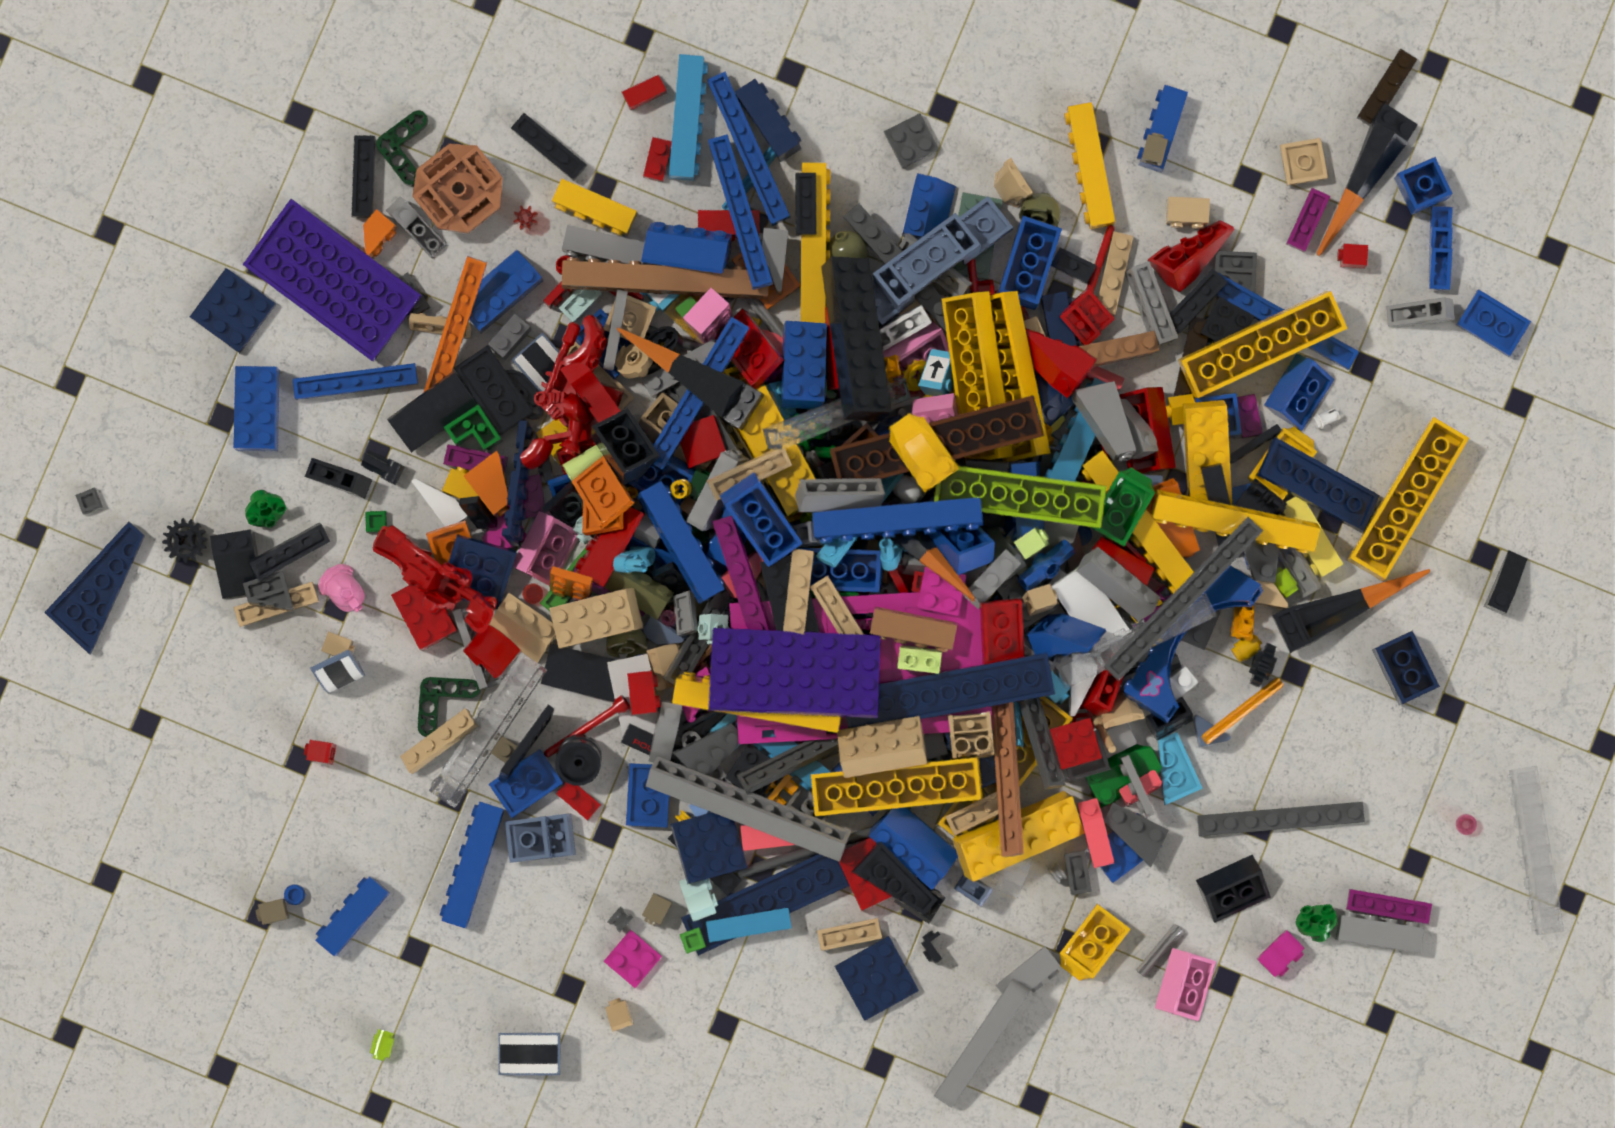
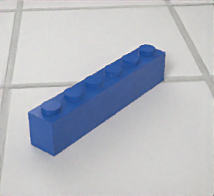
M662 481L640 492L636 497L698 603L701 604L723 591L724 582L719 574H715L711 559L704 555L700 540L698 538L695 539L691 533L692 527L687 520L684 521L680 506L677 502L674 503L670 497L671 491L666 484L663 485Z
M480 801L478 805H474L471 814L474 820L472 825L468 824L465 836L468 837L466 845L462 844L459 856L462 858L460 864H456L452 876L455 877L453 885L449 884L446 896L449 899L447 905H442L440 911L441 921L462 928L468 927L505 809Z

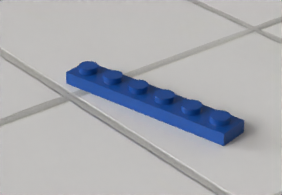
M415 363L293 379L295 400L418 384Z

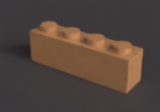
M1155 331L1079 346L1097 359L1093 367L1149 356L1159 351Z
M876 606L870 634L879 635L883 640H886V637L895 638L894 641L907 644V641L915 642V646L927 648L930 645L935 646V650L948 652V649H953L958 623Z

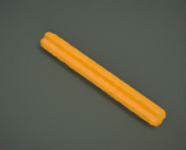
M1279 678L1272 680L1201 736L1202 740L1206 744H1210L1283 687V682Z

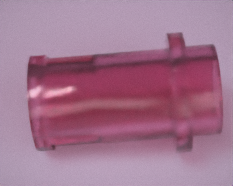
M674 605L670 606L668 610H664L660 615V621L665 626H671L676 621Z

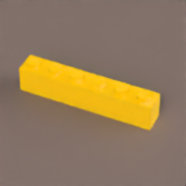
M1089 102L1068 106L1067 113H1064L1065 124L1070 125L1071 132L1068 133L1069 144L1074 146L1075 152L1072 153L1073 164H1077L1078 172L1075 174L1077 184H1081L1082 192L1079 195L1081 205L1085 204L1086 212L1083 213L1085 225L1089 224L1090 229L1114 225L1115 217L1093 104Z

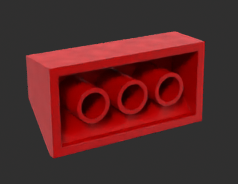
M1146 387L1120 394V399H1127L1153 430L1159 450L1141 459L1127 460L1128 469L1131 467L1142 474L1176 468L1163 387Z
M629 507L623 512V529L596 534L594 540L590 539L585 548L587 552L584 558L580 557L576 563L575 568L577 570L575 573L592 577V583L604 587L614 569L613 562L615 557L625 550L644 513Z

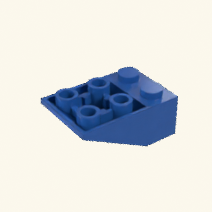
M1061 613L1047 615L1027 635L1035 655L1047 652L1048 657L1056 654L1066 656L1075 652H1080L1081 654L1090 652L1092 647L1106 633V629Z

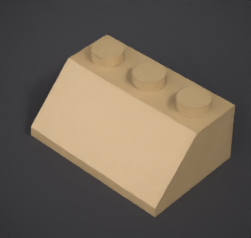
M510 593L503 600L489 625L507 636L518 646L523 654L536 663L541 660L556 638L551 621Z

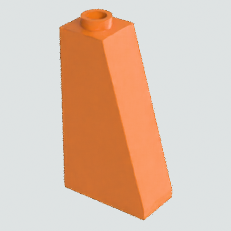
M1172 478L1153 485L1155 494L1146 509L1151 514L1157 489L1181 494L1177 481ZM1157 522L1182 557L1188 558L1195 555V552L1200 551L1192 526L1182 528L1176 526L1173 522H1167V524Z

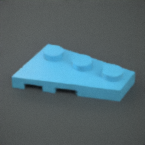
M1178 732L1159 739L1158 749L1160 765L1162 767L1161 778L1165 806L1203 788Z

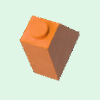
M495 451L466 473L464 477L494 517L497 515L501 517L505 514V511L510 509L507 505L508 487L501 456Z

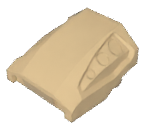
M1012 158L1006 160L1003 167L995 173L994 187L1005 204L1018 208L1027 198L1032 196L1033 191L1028 186Z
M684 641L646 651L653 675L657 674V692L675 687L663 679Z
M1121 691L1117 693L1111 712L1101 714L1098 718L1102 727L1107 729L1144 719V714L1138 704L1127 698L1125 693Z
M990 712L948 716L953 759L985 758L995 755Z

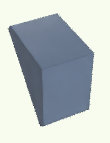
M1194 715L1193 724L1199 747L1231 739V736L1224 732L1210 744H1206L1201 736L1214 725L1199 715Z
M964 874L954 888L980 907L983 906L993 891L992 888L980 880L972 882Z

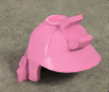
M337 564L327 569L319 580L320 594L328 595L332 602L345 612L355 610L357 613L361 610L365 594L361 585L353 577V568L346 564Z

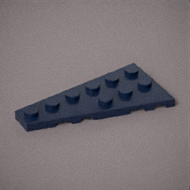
M519 420L516 438V448L519 449V452L515 453L513 457L516 471H511L507 505L510 506V510L505 511L504 516L507 528L502 529V536L511 546H520V541L524 539V528H521L522 520L526 518V508H523V504L528 496L525 481L529 480L530 470L522 464L520 455L529 447V439L533 438V427H530L528 421Z
M128 522L44 612L90 655L145 537L131 522Z

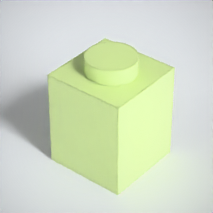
M1036 527L1014 543L1024 558L1028 559L1049 545L1047 541L1049 537L1043 529Z

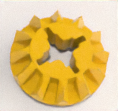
M922 359L920 361L914 360L911 365L907 364L908 368L906 371H902L904 376L901 380L907 389L911 391L921 390L918 385L926 361ZM917 370L919 373L917 374V378L915 379L913 376L916 375Z

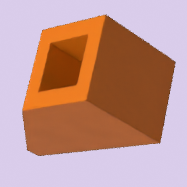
M377 209L363 224L365 254L371 258L373 256L377 257L383 250L382 245L387 240L391 241L397 233L395 231L397 229L396 225Z

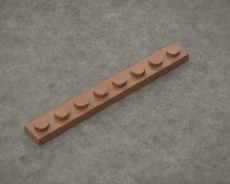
M1013 702L991 706L1002 857L1024 854Z

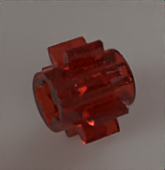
M521 205V210L514 212L518 219H515L513 222L514 224L520 223L519 229L521 231L524 227H528L529 231H531L532 224H538L534 220L538 213H532L531 206L528 209H524ZM524 214H527L529 217L528 222L522 220Z

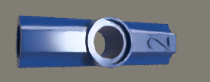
M1064 539L1046 554L1043 552L1037 554L1032 562V566L1017 577L1018 583L1025 591H1029L1046 577L1049 579L1055 577L1059 572L1060 565L1075 554L1074 548Z

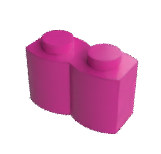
M1285 930L1257 957V960L1273 977L1277 975L1282 977L1289 970L1287 965L1291 961L1297 962L1304 955L1302 951L1305 948L1288 930Z

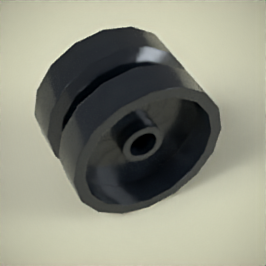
M577 734L567 737L559 745L556 754V771L559 777L568 784L574 786L586 785L592 782L599 774L602 752L598 743L589 736Z

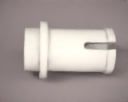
M1335 407L1321 414L1316 413L1312 417L1313 424L1317 429H1323L1324 425L1340 419V415Z

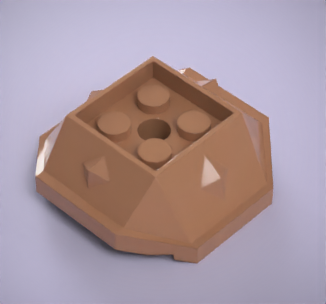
M448 144L416 169L412 197L439 230L469 234L500 209L503 177L477 145ZM457 185L464 186V191L461 194L453 192Z

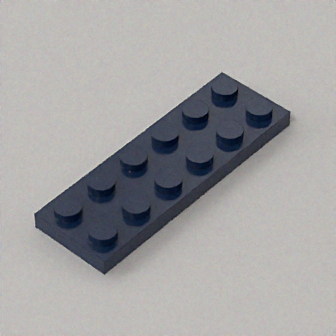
M1278 438L1272 440L1257 474L1359 532L1365 531L1380 496Z

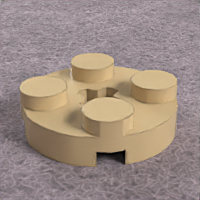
M633 343L628 347L623 346L615 359V366L618 368V372L623 377L629 379L645 377L653 363V360Z

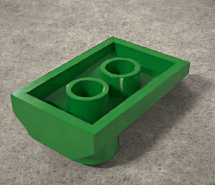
M1131 467L1127 470L1119 471L1105 496L1101 528H1090L1124 547L1155 494L1152 479Z
M1135 744L1107 758L1110 770L1084 777L1094 798L1098 799L1100 808L1122 798L1119 790L1130 783L1128 776H1123L1119 767L1122 764V757L1129 755L1139 778L1152 770H1155L1157 774L1162 767L1151 746Z

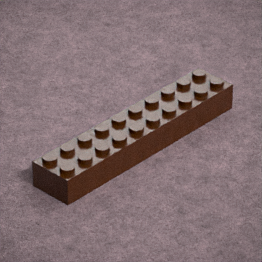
M1034 395L929 423L953 459L1044 436ZM890 433L830 449L837 479H882L909 472V469L890 443Z

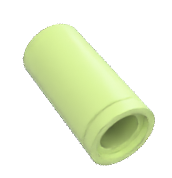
M594 445L562 466L570 480L573 481L601 458L603 454L597 445Z

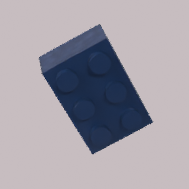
M1413 630L1372 649L1398 705L1407 703L1440 687Z

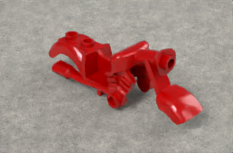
M588 315L583 319L585 338L582 345L576 352L567 356L570 347L574 345L581 330L580 326L574 322L568 324L562 338L563 344L556 358L553 372L547 371L545 375L550 376L549 382H541V386L546 389L534 395L535 404L542 407L555 421L559 419L568 428V431L544 436V439L538 438L531 442L529 447L520 455L522 464L531 470L539 467L547 460L553 450V444L561 443L559 446L564 448L562 452L574 456L575 453L580 455L579 441L582 425L590 423L592 415L560 369L570 363H581L593 372L598 366L599 359L607 345V338L601 322L593 315Z
M394 525L389 527L383 526L380 529L373 543V551L394 562L401 569V574L404 576L402 579L408 585L416 588L415 590L428 594L423 599L422 606L425 609L434 611L436 608H446L453 611L457 603L466 599L470 604L466 610L469 613L465 617V622L476 633H483L493 617L497 600L495 597H485L480 592L470 588L472 582L470 570L467 568H456L448 562L441 565L431 557L432 552L420 549L415 541Z

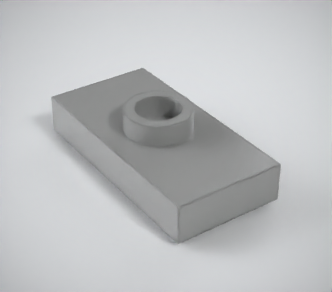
M687 591L674 595L673 603L677 636L682 637L698 632L694 594L692 591Z

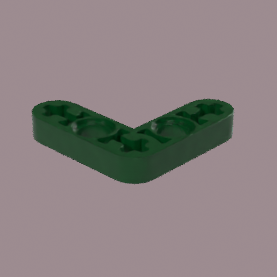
M416 110L382 134L376 142L380 153L402 182L409 187L414 186L415 180L411 181L409 179L406 181V173L404 171L399 173L398 171L406 167L411 174L415 173V179L416 168L400 146L428 125V117L421 110ZM415 116H423V123L421 125L419 123L414 124L413 128L415 130L412 131L407 122L409 121L410 124H413L416 121ZM400 127L408 129V134L404 138L397 136V130ZM382 141H391L389 146L394 152L390 154L386 147L381 148L383 146ZM397 155L404 158V162L400 166H395L392 162L393 158Z
M426 677L423 679L420 685L419 733L427 737L437 729L439 697L475 698L481 692L477 681L441 677ZM429 681H432L434 685H439V681H443L441 685L442 693H438L439 689L434 688L431 692H428V689L424 686ZM448 682L456 684L457 688L454 693L449 694L445 691V685ZM459 682H463V687H469L470 683H473V686L477 687V691H473V695H469V691L462 690L463 694L459 695ZM427 701H431L434 704L435 708L431 713H426L423 710V704ZM422 715L434 716V720L429 719V725L433 726V730H429L428 734L422 729V726L426 725V719H422Z

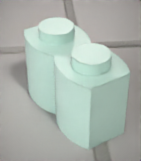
M686 879L679 881L693 921L717 913L715 906H718L715 894L710 895L709 890L713 888L709 879L688 885Z

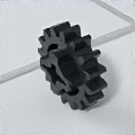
M182 518L180 524L174 520V527L167 526L170 531L169 533H163L167 540H163L162 543L168 546L164 551L171 552L169 555L171 559L177 556L176 562L180 563L183 559L185 563H188L189 558L196 561L197 554L203 556L201 549H207L203 542L208 541V538L202 536L206 531L204 529L199 530L201 524L197 523L194 526V520L190 519L187 523L186 519ZM184 527L190 528L186 532H180L178 530ZM179 535L187 538L191 547L189 545L182 544L183 541L181 540ZM173 536L175 537V545H174V546H172V537H173ZM196 536H198V545H197V546L195 545V537H196ZM184 550L191 551L189 554H180Z
M1266 643L1263 651H1257L1249 669V673L1252 674L1250 684L1260 687L1263 679H1269L1277 661V657H1274L1277 646Z

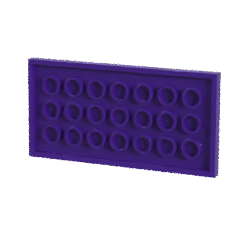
M293 199L288 201L242 264L373 362L422 297L421 294Z
M713 628L709 710L877 718L881 636L814 632L800 634L790 631Z

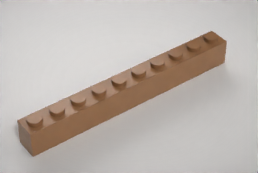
M567 258V261L563 260L562 289L616 292L618 289L635 293L704 296L712 288L721 297L768 298L769 286L753 290L747 270L740 266L724 269L723 273L719 274L651 263L650 265H641L640 261H629V264H622L619 260H608V263H603L599 259H588V262L579 261V258Z

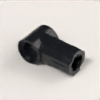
M370 450L365 454L361 463L362 467L380 475V478L394 485L397 484L405 466L398 462L386 459Z

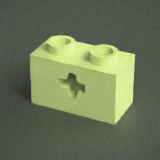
M901 645L898 669L939 674L942 651Z

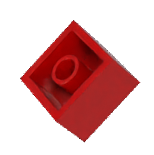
M652 671L627 673L632 715L657 712L656 708H660L659 695H655L654 687H658L657 674L653 675Z
M1091 718L1049 730L1061 770L1102 758Z

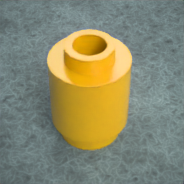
M1254 634L1251 642L1242 638L1230 650L1241 663L1243 660L1247 661L1254 656L1258 650H1262L1260 647L1262 642Z

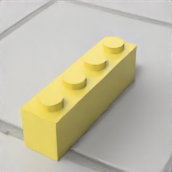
M1296 496L1285 502L1287 503L1286 509L1283 513L1279 514L1318 523L1308 504ZM1321 528L1315 552L1308 551V553H1302L1310 561L1311 565L1309 566L1315 576L1318 575L1319 578L1343 565V562Z

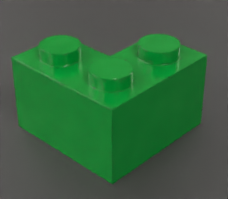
M476 405L444 426L456 446L475 436L483 450L487 452L503 442L479 405Z

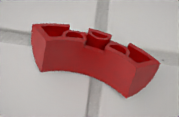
M570 363L560 369L586 406L591 405L588 409L598 423L621 412L597 377L586 365Z

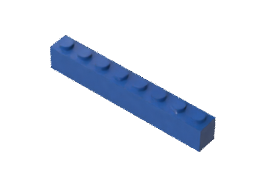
M980 497L812 512L814 538L816 541L820 540V543H831L832 539H841L844 542L852 541L853 537L869 540L874 539L875 535L891 538L895 537V534L903 533L904 536L916 535V532L924 531V534L937 533V530L945 529V532H956L958 528L965 527L966 530H977L979 526H983L982 501Z

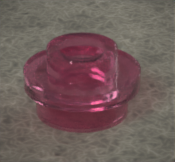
M1463 814L1457 818L1456 829L1459 833L1469 835L1476 830L1477 822L1472 815ZM1465 820L1469 822L1467 829L1462 826Z

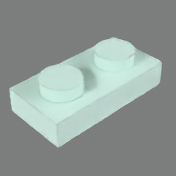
M577 289L559 307V310L571 322L575 323L602 296V293L597 290Z

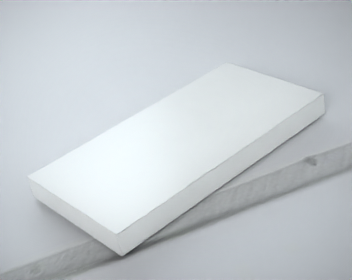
M1076 568L1051 587L1056 591L1058 600L1069 616L1106 629V633L1100 638V641L1092 647L1094 653L1098 655L1131 631L1107 595L1077 572L1078 568Z
M648 654L607 662L615 699L623 695L631 706L627 673L651 671ZM630 709L625 713H618L622 736L629 723L654 734L657 712L632 715Z

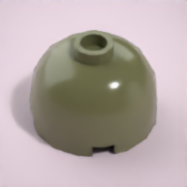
M1048 193L1033 194L1023 202L1019 212V219L1021 220L1023 216L1058 227L1061 217L1060 205Z
M853 231L838 232L830 239L826 250H830V257L867 258L869 254L864 239Z
M642 629L607 637L606 651L610 656L619 658V654H627L626 658L646 653L647 638Z

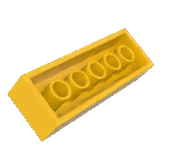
M764 385L757 389L764 397L742 429V432L756 457L782 445L784 446L792 466L767 478L786 514L790 517L799 512L795 494L800 479L816 478L767 387Z
M1224 400L1183 403L1188 496L1208 500L1201 467L1221 463L1230 504L1232 505L1227 404Z
M1062 791L1021 809L1023 855L1002 857L999 819L953 838L952 840L965 877L972 882L1085 834L1073 796Z

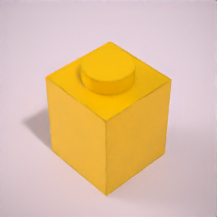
M1193 394L1168 397L1169 405L1166 406L1167 418H1171L1173 425L1184 424L1183 403H1195Z

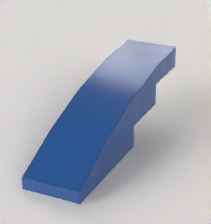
M1431 206L1429 289L1450 290L1453 251L1451 248L1453 207Z

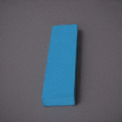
M788 908L706 922L709 942L792 928Z

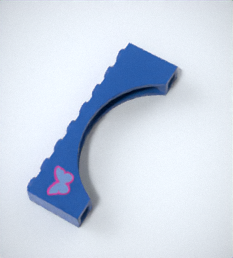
M1230 565L1161 636L1157 646L1154 645L1148 654L1149 657L1138 666L1136 675L1133 679H1129L1124 686L1126 697L1165 723H1168L1179 708L1172 692L1170 671L1174 653L1183 636L1194 624L1211 613L1231 607H1252L1263 592L1261 584Z

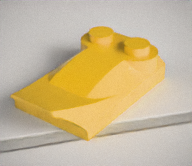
M909 413L889 427L890 443L925 493L960 469L924 417L914 416Z
M1296 427L1283 428L1276 437L1312 458L1317 453L1314 447V440ZM1267 450L1248 479L1252 482L1256 478L1279 498L1284 500L1288 494L1287 491L1257 475L1268 452Z
M1097 903L1061 950L1060 966L1079 981L1087 978L1093 979L1131 929Z

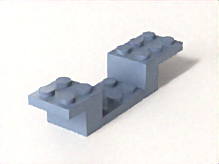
M989 196L960 217L954 213L873 273L872 284L878 322L881 326L915 302V295L960 261L963 265H966L1013 230V226Z

